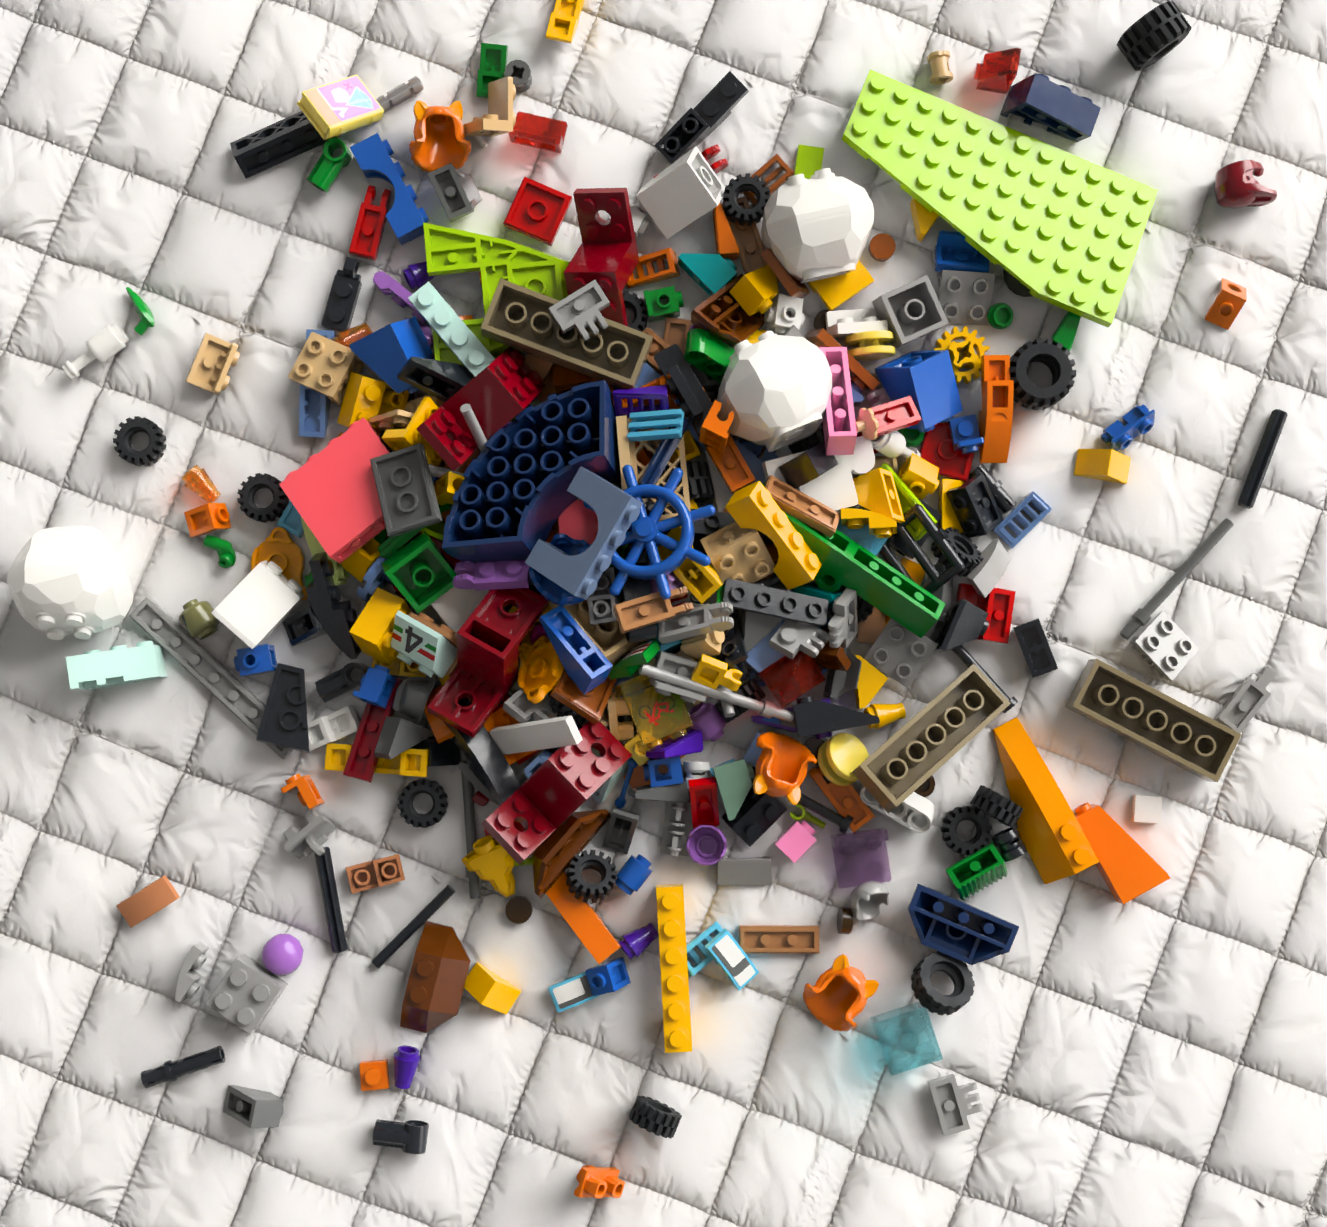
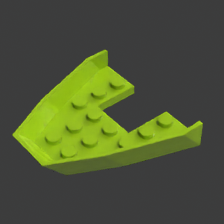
M423 222L428 275L437 276L481 271L485 315L500 278L559 301L568 296L564 271L570 261L505 239ZM484 318L462 320L494 359L509 347L483 337L481 325ZM432 328L435 360L457 363L465 367Z

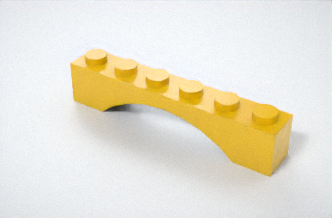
M683 884L656 885L665 1053L692 1052Z

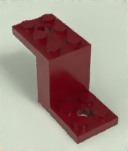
M627 188L576 189L573 195L582 244L564 271L568 296L596 280L610 302L608 307L600 311L602 316L628 327L622 291L638 264L639 257ZM598 211H606L611 219H602Z
M509 346L416 429L454 471L478 448L460 411V407L463 404H470L486 439H489L523 411L545 385L542 383L541 376L536 371L531 370L525 363L524 356L518 350Z
M528 588L490 590L458 630V667L429 703L427 712L474 738L518 679L519 644L548 607L549 601ZM513 605L518 610L514 613H507L503 608ZM462 698H469L473 703L470 706L463 707L458 704V701Z
M588 721L579 730L583 739L577 745L560 747L516 792L481 823L519 865L632 756L600 721L596 724ZM591 748L597 749L600 757L595 756ZM514 821L519 822L523 826L524 832L518 831L515 828Z

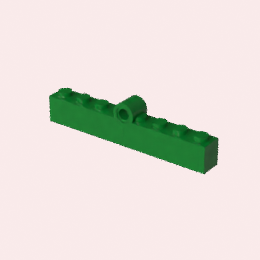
M785 513L789 521L802 535L804 541L822 563L815 577L816 583L821 589L835 592L843 585L846 588L856 590L857 595L920 638L938 621L946 603L836 529V532L830 538Z

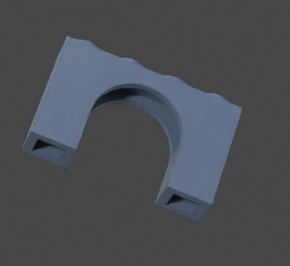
M580 466L567 491L594 509L598 518V532L594 542L581 554L569 556L556 546L538 539L525 564L572 595L587 600L596 590L597 582L603 571L610 566L611 558L617 547L624 542L630 525L638 518L643 503L597 474Z

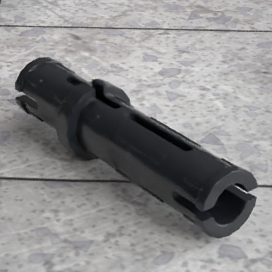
M217 1046L173 1062L172 1060L165 1061L164 1065L142 1071V1084L147 1089L167 1081L171 1083L183 1075L224 1063L226 1060L222 1046Z

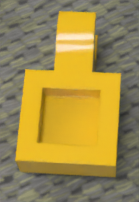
M702 654L692 672L691 680L715 690L720 684L729 690L737 691L741 685L739 680L742 672L737 669L727 670V663Z

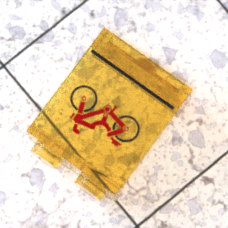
M640 675L614 687L617 697H624L641 741L636 743L637 747L640 748L646 745L649 750L663 744L662 738L671 736L672 740L686 735V729L693 726L683 699L680 698L681 695L672 692L670 696L660 694L655 691V687L649 682L650 677Z

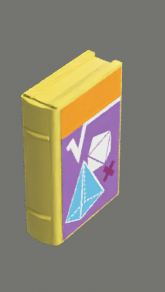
M357 75L303 91L301 100L297 102L299 108L324 140L335 136L338 137L341 134L379 122L384 113L382 107Z

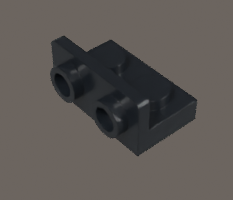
M983 473L974 475L961 487L952 488L946 492L967 538L987 535L1004 520Z

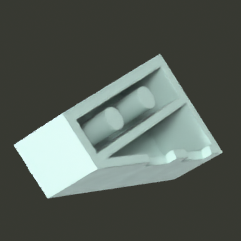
M153 641L136 643L137 647L127 648L126 645L110 647V651L91 650L84 652L83 655L65 657L70 689L94 690L167 677L163 648L160 645H153Z

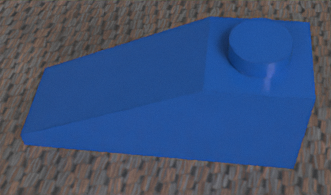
M559 605L542 615L539 620L566 673L582 693L586 694L605 682L613 665L562 605Z

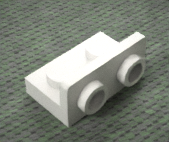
M875 308L828 311L825 313L826 329L833 338L846 337L850 334L865 331H888L887 320L878 321Z

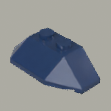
M917 884L907 908L921 944L970 965L1008 953L1019 929V926L921 884Z

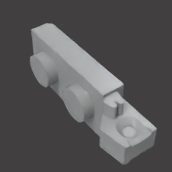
M1264 666L1257 675L1251 673L1214 719L1241 733L1271 695L1272 687L1268 684L1276 676L1277 672L1269 666Z

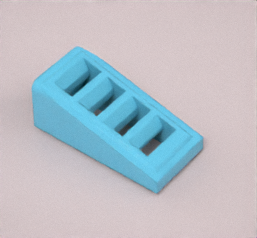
M717 921L686 945L687 953L696 964L692 967L687 960L688 977H693L713 960L701 941L705 939L709 943L712 940L709 934L714 932L715 935H718L723 930ZM696 946L705 958L701 960L692 948Z

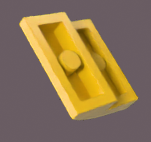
M860 261L855 266L856 270L851 273L807 282L814 294H818L829 311H834L874 282V279Z

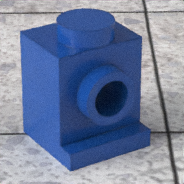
M375 664L374 668L369 667L367 673L362 676L360 691L354 690L353 696L362 702L386 709L397 679L389 674L390 669Z
M680 756L650 758L648 764L643 765L645 781L650 780L651 788L683 783ZM664 764L668 767V771L660 773L658 767Z

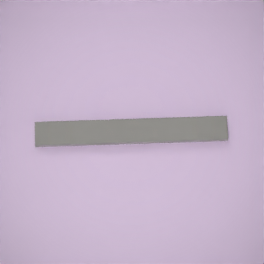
M146 597L129 617L257 735L266 705L194 638H191L150 597ZM265 743L281 759H285L292 751V749Z

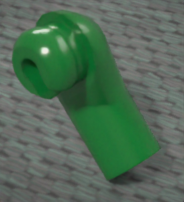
M208 534L203 546L217 551L220 567L225 569L232 567L236 561L232 544Z

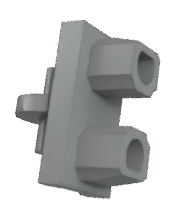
M311 809L304 815L303 819L307 825L302 830L297 826H291L283 833L286 839L283 847L287 852L293 853L298 859L304 855L308 857L313 852L319 856L324 854L325 850L322 844L328 840L327 836L336 829L333 822L314 809Z

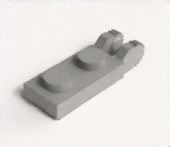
M721 602L711 605L709 603L699 605L687 613L659 622L658 640L661 644L711 633L713 630L719 632L729 630L734 626V620L728 616L733 612V604Z

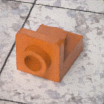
M207 503L184 512L190 537H200L216 530L231 528L229 512L225 503Z
M300 773L285 780L287 785L281 788L283 794L298 788L297 796L303 806H308L309 809L316 808L325 803L310 775L301 777Z

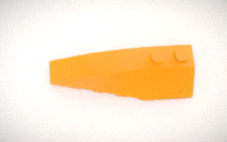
M1015 717L994 728L993 734L1011 801L1024 809L1017 820L1019 837L1022 843L1025 844L1027 852L1043 883L1048 884L1075 875L1098 863L1099 860L1073 811L1018 718Z

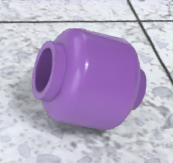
M702 701L688 711L687 726L690 730H701L703 741L711 740V742H714L724 734L723 729L726 721L715 707V704Z

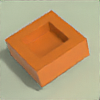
M388 1059L359 1063L361 1091L388 1089L390 1087Z

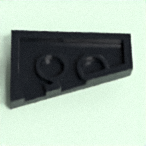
M281 663L277 664L256 738L258 742L310 754L304 669Z

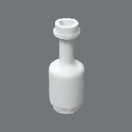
M116 323L112 326L107 325L86 342L87 352L72 363L66 361L62 368L71 379L76 376L78 377L80 376L78 371L93 360L98 359L100 362H105L123 349L129 338Z
M897 431L871 440L873 449L886 457L896 458L902 456L903 462L912 453L921 457L917 448L906 447L905 437Z

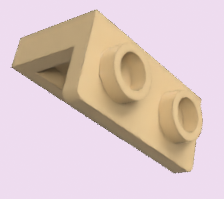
M204 333L185 382L213 394H219L220 390L225 391L230 377L227 376L230 366L234 367L240 355L237 352L238 345Z

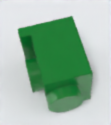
M674 286L643 291L649 323L664 320L666 317L680 316L679 308L684 307L681 291L675 292ZM668 298L669 303L662 305L659 300Z

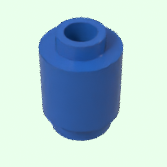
M641 854L637 857L631 855L617 873L615 884L629 895L634 891L637 892L653 872L649 868L652 863Z

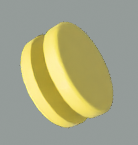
M865 331L850 334L845 338L846 345L859 347L847 351L857 361L880 360L890 358L896 354L894 346H885L886 343L895 340L894 333L891 331Z
M838 733L822 743L817 755L822 773L828 780L839 786H848L858 780L852 771L869 757L863 743L849 733Z

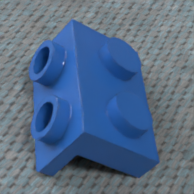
M943 230L938 232L934 250L936 272L955 270L988 273L989 259L964 240L966 237L960 232Z

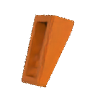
M719 202L718 206L712 211L716 254H720L723 259L727 257L730 260H737L739 248L723 207Z
M669 247L639 257V262L636 265L639 278L634 279L632 273L626 285L629 289L680 276L675 251ZM664 259L668 260L669 269L667 270L665 269ZM657 261L659 272L655 273L653 266V262ZM642 264L647 265L648 276H645Z

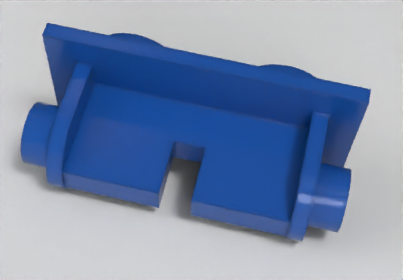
M1144 404L1135 406L1122 416L1127 425L1124 426L1119 420L1115 421L1103 430L1101 439L1106 444L1110 442L1111 449L1115 451L1126 449L1134 438L1140 434H1146L1152 429L1155 411L1151 410L1149 412Z

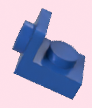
M976 415L952 418L951 421H948L954 452L962 450V454H969L978 451V447L984 443L983 437L980 438Z
M623 957L615 958L601 966L589 968L585 971L593 996L615 992L631 983Z

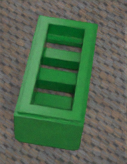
M1068 311L1050 338L1053 340L1052 344L1056 345L1059 342L1063 345L1062 351L1065 352L1068 349L1070 352L1081 316Z

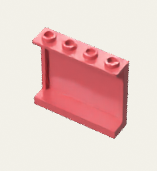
M365 418L352 423L346 432L332 439L327 444V447L318 454L309 457L303 466L298 470L290 472L285 480L279 484L328 556L338 563H342L386 528L370 459L388 454L390 451L374 431V426Z

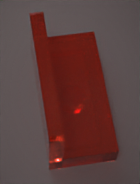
M519 111L516 116L513 132L509 133L510 141L561 154L568 124L564 121Z

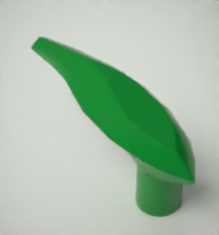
M126 287L127 293L135 306L136 313L141 318L134 330L138 334L143 335L149 327H154V317L145 302L131 288Z

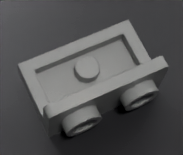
M659 650L654 667L691 679L692 672L698 661ZM651 677L649 678V682L655 687V691L666 696H670L671 692L679 694L681 699L691 703H696V700L703 702L706 700L707 696Z

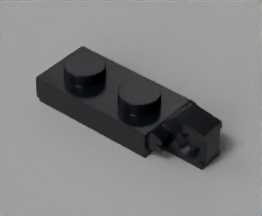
M346 257L343 270H337L321 323L323 327L345 333L349 332L362 286L360 282L361 275L357 274L360 264L357 259Z

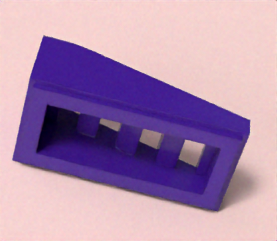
M667 385L613 390L616 416L627 415V417H630V413L670 410ZM621 398L627 399L628 408L622 407ZM632 399H638V407H633ZM643 399H649L648 406H644ZM654 399H659L660 404L655 405Z
M683 730L646 751V757L670 758L702 752L704 750L702 731Z

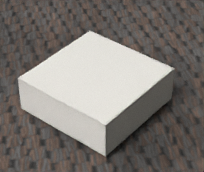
M1133 794L1132 821L1161 824L1162 797Z

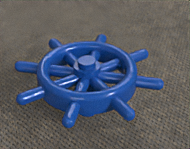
M625 465L622 468L627 489L623 491L642 503V499L646 498L657 499L649 516H647L643 503L637 520L632 522L629 527L632 531L626 532L625 540L620 546L634 542L626 559L621 558L617 551L613 554L611 564L619 572L609 592L613 596L619 595L628 577L642 580L655 579L660 597L667 600L671 597V591L666 575L676 570L686 558L702 566L710 564L709 556L692 548L694 541L693 522L713 516L716 510L712 505L692 511L688 510L682 499L674 493L683 476L681 468H675L665 486L662 487L653 484L638 485L633 467ZM583 501V504L586 508L594 511V509L589 504ZM667 504L672 506L678 513L677 516L659 521ZM681 526L680 541L662 533ZM592 544L581 547L578 550V554L586 551ZM659 545L674 551L662 562L657 549ZM645 547L651 565H635Z

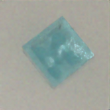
M920 1002L870 1017L886 1068L891 1076L943 1059L927 1008L923 1007Z

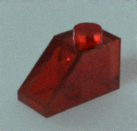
M1013 48L985 54L981 63H976L973 79H977L976 89L1007 94L1017 75L1021 49Z

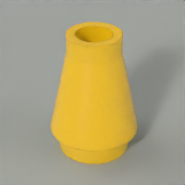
M902 703L870 704L869 707L864 709V713L879 717L880 723L867 725L869 729L875 728L878 730L906 717L905 708Z

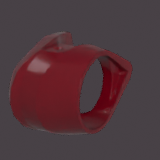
M1254 160L1237 161L1216 172L1214 187L1216 203L1224 208L1236 209L1268 205L1276 199L1277 191L1266 188L1255 180L1253 175L1262 176L1264 168L1261 163Z

